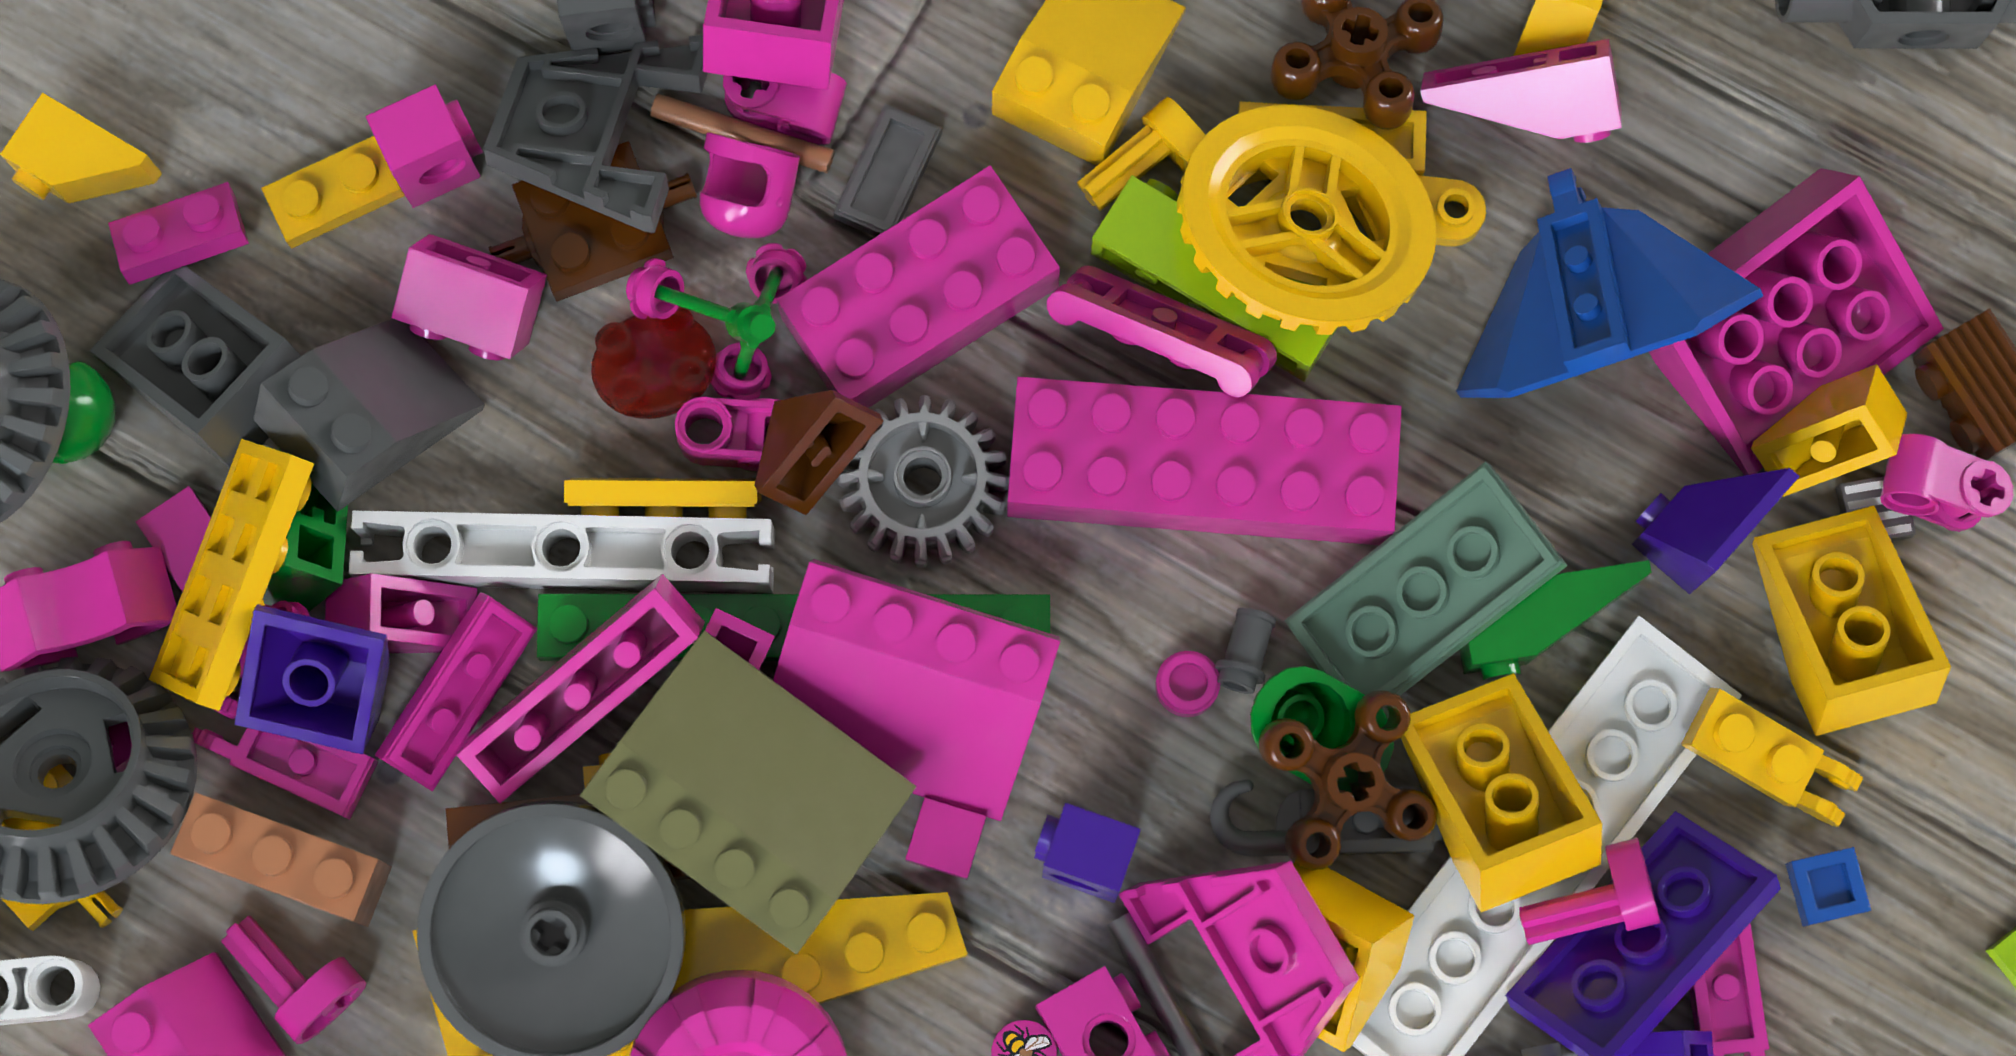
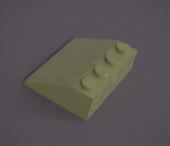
M704 630L619 741L580 796L797 955L917 786Z

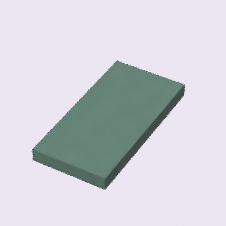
M1485 461L1284 621L1320 671L1327 673L1364 695L1372 691L1385 690L1400 696L1568 565L1494 468Z

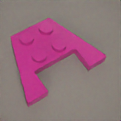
M1291 861L1140 882L1119 893L1121 900L1147 945L1161 939L1186 922L1193 921L1260 1037L1258 1042L1234 1056H1304L1360 979Z

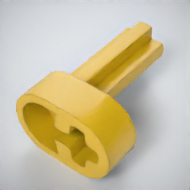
M1170 97L1164 98L1142 117L1145 126L1077 182V186L1085 194V198L1092 206L1095 205L1099 211L1119 196L1132 175L1140 179L1167 156L1184 173L1192 153L1206 134Z

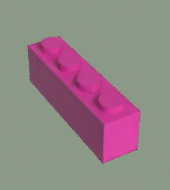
M661 574L467 738L457 756L499 803H502L698 639L705 621L670 581Z

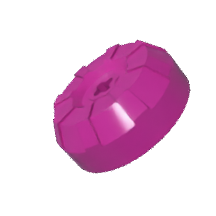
M726 970L698 977L672 991L667 1002L649 1018L638 1037L634 1039L629 1056H847L842 1037L829 1014L803 989L783 978L768 973L752 970Z

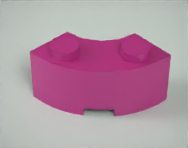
M118 541L95 549L93 551V558L65 568L43 573L42 568L31 567L6 575L4 577L5 585L0 587L1 672L26 669L35 665L43 666L57 663L60 661V658L65 657L78 658L76 650L78 646L90 644L113 635L116 645H121L170 625L177 605L161 548H133L130 541Z

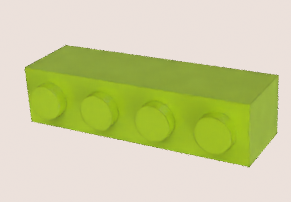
M1132 175L1093 235L1091 255L1156 293L1268 339L1274 345L1277 352L1275 365L1305 382L1338 327L1332 335H1316L1312 325L1300 324L1296 331L1280 328L1279 320L1266 315H1262L1258 319L1245 312L1247 305L1238 300L1234 295L1226 299L1216 290L1218 279L1212 272L1201 273L1193 262L1196 253L1193 245L1185 244L1180 232L1183 217L1182 214L1177 212L1178 194L1160 181L1148 179L1145 183ZM1290 279L1299 283L1309 284L1298 280Z

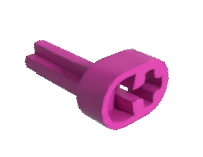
M1634 838L1605 846L1614 884L1519 907V915L1528 945L1620 922L1625 923L1627 931L1661 923L1639 839Z
M247 916L239 924L234 923L226 931L227 935L221 940V943L279 1008L274 1019L297 1045L311 1040L323 1031L360 996L367 984L345 957H338L332 960L306 980L251 916Z

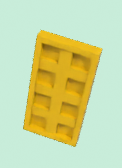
M241 439L151 672L150 681L196 704L220 711L224 698L234 691L240 678L241 663L239 659L250 635L254 608L257 604L265 606L263 596L272 574L280 569L287 555L288 540L286 536L294 515L304 507L309 498L312 486L309 476L314 463Z

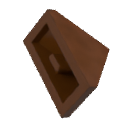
M834 390L774 401L754 484L757 492L807 515L884 422L881 415Z

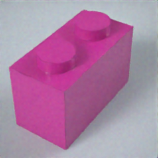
M429 234L408 249L391 318L410 324V330L421 337L433 340L450 338L469 345V351L481 358L497 361L504 360L505 358L511 359L529 344L547 274Z

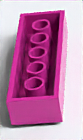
M1017 377L1007 517L1380 545L1395 532L1402 406L1254 394L1233 397L1225 392Z

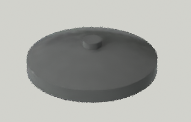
M557 800L536 801L502 810L475 825L456 841L443 856L426 886L417 924V947L420 966L433 1000L442 1014L458 1032L474 1045L493 1056H608L617 1052L637 1038L649 1018L667 1002L682 967L686 943V922L682 898L677 883L662 856L597 808L576 802Z

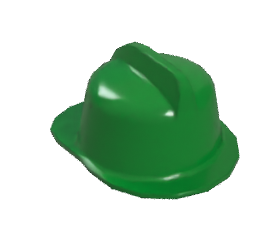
M1307 666L1286 668L1270 677L1253 700L1254 703L1250 713L1252 737L1259 750L1258 741L1261 731L1266 725L1276 719L1290 718L1302 722L1309 728L1314 740L1322 747L1337 748L1346 743L1352 736L1355 728L1354 712L1357 703L1364 694L1323 671ZM1380 708L1376 714V722L1379 727H1382L1387 723L1388 718L1383 709ZM1289 733L1284 735L1279 743V750L1283 756L1289 754L1294 745L1293 738ZM1391 742L1383 751L1380 761L1383 772L1388 768L1394 749V742ZM1343 767L1346 777L1337 778L1338 789L1352 792L1349 783L1358 782L1357 770ZM1296 770L1288 771L1312 784L1311 780L1303 772Z

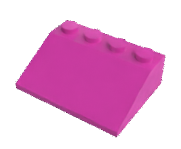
M1820 168L1708 253L1709 256L1759 287L1764 296L1701 334L1650 351L1649 354L1657 367L1742 473L1750 475L1756 474L1763 468L1751 449L1753 441L1819 386L1875 364L1878 365L1883 375H1885L1944 330L1861 177Z
M812 559L809 561L773 681L915 784L917 787L912 794L1001 821L1061 641L1059 636Z

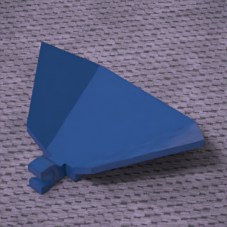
M1569 168L1547 176L1555 213L1537 219L1539 232L1520 251L1456 392L1460 398H1512L1697 336L1764 295L1759 287L1640 210L1603 208L1597 198L1586 201V195L1582 187L1577 188L1575 174Z

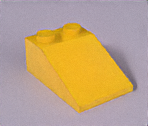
M1045 0L1021 36L992 90V115L1098 166L1110 155L1177 29L1186 11V7L1172 0Z
M1874 505L1754 537L1752 545L1790 680L1815 736L1937 703L1951 665Z
M1514 673L1410 713L1411 721L1408 730L1401 737V740L1423 792L1432 799L1436 807V823L1451 859L1481 913L1601 865L1602 822Z

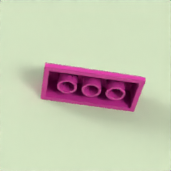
M212 952L144 985L88 1024V1027L107 1056H286L217 952Z

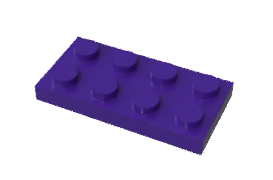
M1675 811L1641 847L1661 923L1627 931L1625 923L1620 922L1557 938L1505 994L1507 1001L1514 1011L1578 1056H1630L1780 891L1781 886L1777 875ZM1613 879L1607 885L1614 884Z

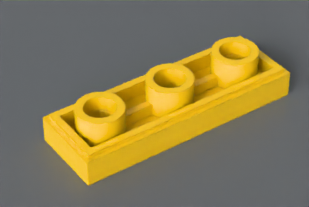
M570 478L564 480V503H568V506H581V515L619 516V506H645V516L683 517V506L708 507V518H747V507L758 505L762 501V494L758 493L754 486L756 479Z

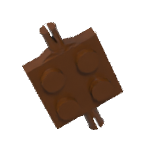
M629 141L617 146L611 167L640 170ZM688 172L685 175L667 181L669 191L663 209L698 198ZM523 180L511 185L523 214L522 231L524 235L493 247H488L491 255L516 264L533 258L535 264L547 274V280L556 302L630 275L636 268L643 267L647 260L658 258L667 261L674 258L664 233L663 211L661 212L655 233L644 232Z

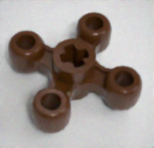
M1301 0L1304 15L1311 22L1323 25L1327 36L1316 45L1310 46L1303 42H1291L1279 48L1273 57L1270 75L1274 90L1280 96L1289 100L1305 99L1314 92L1320 82L1331 77L1336 83L1345 88L1362 89L1364 95L1363 110L1366 118L1372 125L1381 129H1394L1403 125L1411 115L1415 92L1411 81L1405 75L1392 71L1387 60L1391 55L1402 50L1411 54H1422L1432 50L1442 34L1444 16L1441 7L1434 0H1405L1398 7L1396 13L1384 19L1378 12L1370 8L1353 7L1351 0Z
M1381 690L1372 691L1364 695L1357 703L1354 712L1355 728L1352 736L1346 743L1337 748L1322 747L1314 740L1309 728L1302 722L1290 718L1276 719L1268 723L1261 731L1258 742L1259 752L1263 760L1271 767L1282 771L1296 770L1303 772L1311 780L1315 791L1312 809L1305 817L1291 825L1285 837L1286 851L1290 859L1297 865L1310 870L1324 869L1332 865L1339 856L1341 849L1340 833L1343 824L1350 816L1358 812L1369 811L1374 813L1381 819L1386 831L1393 837L1405 841H1419L1428 836L1434 829L1437 821V811L1432 799L1425 793L1415 789H1397L1392 787L1385 780L1381 769L1380 761L1383 751L1391 742L1396 741L1405 734L1411 721L1410 709L1406 701L1398 694ZM1382 706H1385L1388 710L1389 718L1384 726L1379 727L1376 722V714ZM1289 733L1293 738L1294 745L1290 753L1283 756L1279 750V743L1282 737ZM1343 767L1357 770L1358 782L1349 783L1352 792L1344 791L1337 787V778L1346 777ZM1412 804L1415 809L1414 819L1411 823L1405 825L1402 814L1404 809ZM1317 832L1320 837L1319 847L1315 852L1308 854L1306 850L1307 839L1311 834Z

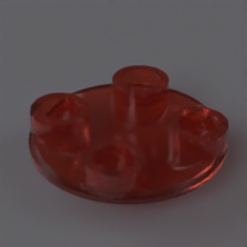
M680 306L672 316L666 319L650 318L649 316L646 319H640L634 315L622 322L608 323L598 331L595 337L597 348L591 366L592 381L600 398L610 408L628 417L656 419L676 414L684 403L703 395L710 385L716 370V350L709 333L700 323L694 320L693 315L688 309Z

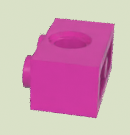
M436 84L365 116L391 173L412 208L481 177L472 158L483 152L458 100L456 99L445 104Z
M1105 966L1038 1003L1035 1007L1062 1056H1096L1090 1048L1089 1036L1097 1025L1103 1023L1115 1024L1124 1032L1127 1046L1122 1056H1170L1156 1031L1154 1030L1144 1035L1132 1012L1141 1008V1005L1124 974L1120 973L1112 978Z

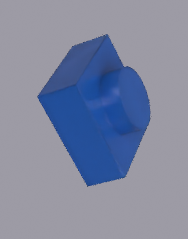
M1854 847L1799 859L1785 864L1802 927L1872 911Z

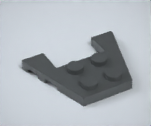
M703 35L689 36L690 45L659 49L658 40L635 43L632 52L605 56H598L597 48L518 57L483 147L487 166L644 232L655 233L669 191L666 173L611 167V163L639 86L702 93L708 73L703 72Z

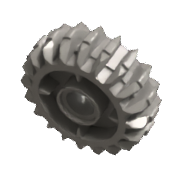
M928 395L920 396L918 413L908 414L905 400L903 398L896 399L894 407L897 418L889 421L882 410L875 409L874 411L881 415L884 422L863 446L864 450H860L848 464L856 469L844 470L837 478L839 487L856 490L840 498L839 502L842 511L854 512L863 510L850 522L853 533H864L874 527L875 530L871 533L867 542L868 548L871 551L877 552L888 540L893 541L890 550V560L899 564L904 558L906 548L915 549L916 566L921 568L926 567L928 562L927 549L938 548L939 559L944 565L952 562V552L949 544L957 541L960 548L966 554H971L975 551L974 540L968 531L972 528L980 535L990 537L994 531V526L982 512L1002 515L1005 510V502L989 493L1002 492L1009 489L1008 476L991 472L1006 464L1005 452L999 450L984 452L996 440L995 432L988 428L972 436L971 433L976 428L978 422L977 413L971 410L965 413L959 422L954 421L956 403L950 399L943 403L940 414L931 413V399ZM919 468H929L940 476L941 483L930 494H915L905 485V481L912 471Z

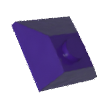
M1786 468L1685 485L1671 500L1660 493L1635 521L1644 531L1631 545L1690 595L1722 566L1800 476L1792 469Z
M257 604L253 611L234 725L363 755L380 718L390 665L387 635Z

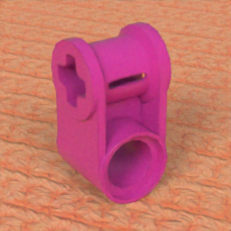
M831 73L829 90L723 75L724 100L727 110L732 117L818 145H827L831 142L847 85L846 81L839 75ZM751 81L761 83L762 90H756L753 98L742 96V90H747Z
M706 396L689 400L679 409L675 419L676 436L682 454L692 463L702 466L736 467L758 472L766 437V428L769 426L774 401L778 400L764 398L738 400ZM707 418L720 424L722 428L721 435L710 444L702 445L695 443L687 436L689 427L699 419Z
M1902 434L1897 455L1889 457L1887 460L1880 499L1886 508L1894 512L1913 515L1943 526L1950 531L1961 532L1974 527L1981 520V517L1990 518L1997 516L2010 507L2013 499V484L2003 467L1993 461L1984 460L1947 446L1943 441L1922 434Z

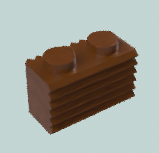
M1989 308L1931 342L1913 357L1914 364L1918 367L1915 369L1916 380L1929 399L1933 401L1940 399L1942 407L1948 411L1949 418L1953 420L1950 422V430L1956 443L1964 452L1968 454L1975 452L1976 457L1984 460H1989L2016 444V347Z

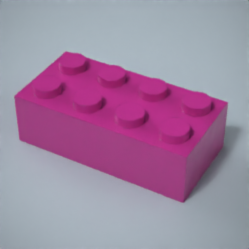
M708 0L703 24V72L829 90L844 0Z
M990 165L776 300L781 319L827 389L834 390L869 408L1059 287L1060 267Z

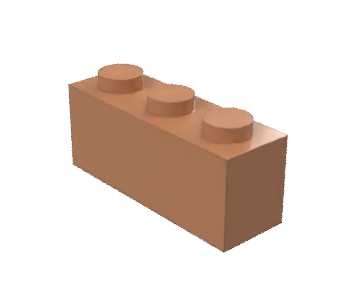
M196 792L170 852L171 855L366 927H369L392 866L377 858Z

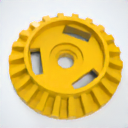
M1272 105L1250 109L1233 115L1219 123L1198 143L1180 182L1182 185L1177 198V212L1182 214L1183 217L1180 232L1184 243L1193 245L1196 251L1193 260L1201 273L1212 272L1218 279L1216 290L1226 299L1234 295L1238 300L1247 305L1245 312L1258 319L1262 315H1266L1279 320L1280 328L1296 331L1300 324L1312 325L1316 335H1332L1337 327L1346 326L1353 333L1365 330L1372 320L1379 319L1384 322L1394 316L1398 308L1403 303H1408L1415 295L1431 266L1435 253L1437 236L1434 211L1428 193L1414 169L1382 137L1367 127L1330 111L1300 105ZM1261 180H1272L1245 206L1238 207L1228 199L1236 190L1245 185ZM1296 210L1308 211L1318 218L1322 228L1315 231L1302 229L1294 223L1290 213ZM1351 212L1362 224L1368 238L1359 231ZM1290 279L1298 280L1309 284L1299 283Z

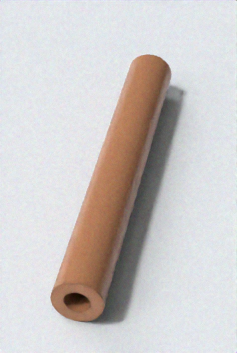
M659 93L656 95L651 108L650 116L652 118L705 135L708 132L739 141L785 150L800 156L799 165L823 173L829 172L835 153L833 149Z

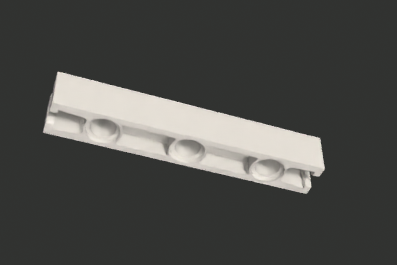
M352 510L351 528L361 538V545L373 546L375 534L404 537L402 542L404 555L400 560L366 562L363 559V551H350L349 575L352 577L374 573L475 588L642 591L663 574L678 592L773 594L774 568L770 567V565L758 564V571L722 567L724 562L722 548L725 545L759 543L764 549H775V529L771 519ZM437 536L451 538V550L444 560L434 564L423 562L422 550L427 541ZM569 538L580 543L579 555L571 564L560 567L549 563L550 549L556 542ZM698 541L709 547L708 558L701 566L694 569H686L676 564L677 552L687 542Z

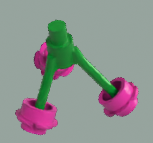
M769 243L759 247L756 251V257L750 258L746 266V275L750 288L759 299L754 304L741 302L728 308L684 293V281L680 273L666 267L664 260L653 258L647 260L643 267H638L631 273L626 285V295L630 301L632 313L640 319H646L647 316L650 318L666 319L672 316L680 306L725 322L728 333L733 338L740 340V342L728 345L713 357L710 368L713 371V374L710 376V383L713 389L722 397L738 400L757 399L761 395V390L767 389L771 382V371L766 356L757 348L760 343L771 337L775 331V321L771 315V305L777 304L776 299L807 280L804 275L807 265L802 255L795 249H783L778 243Z

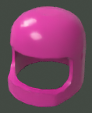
M707 132L704 149L709 152L710 162L703 190L700 192V207L704 218L717 230L736 237L764 238L773 235L782 228L788 218L800 156L785 150L739 141Z

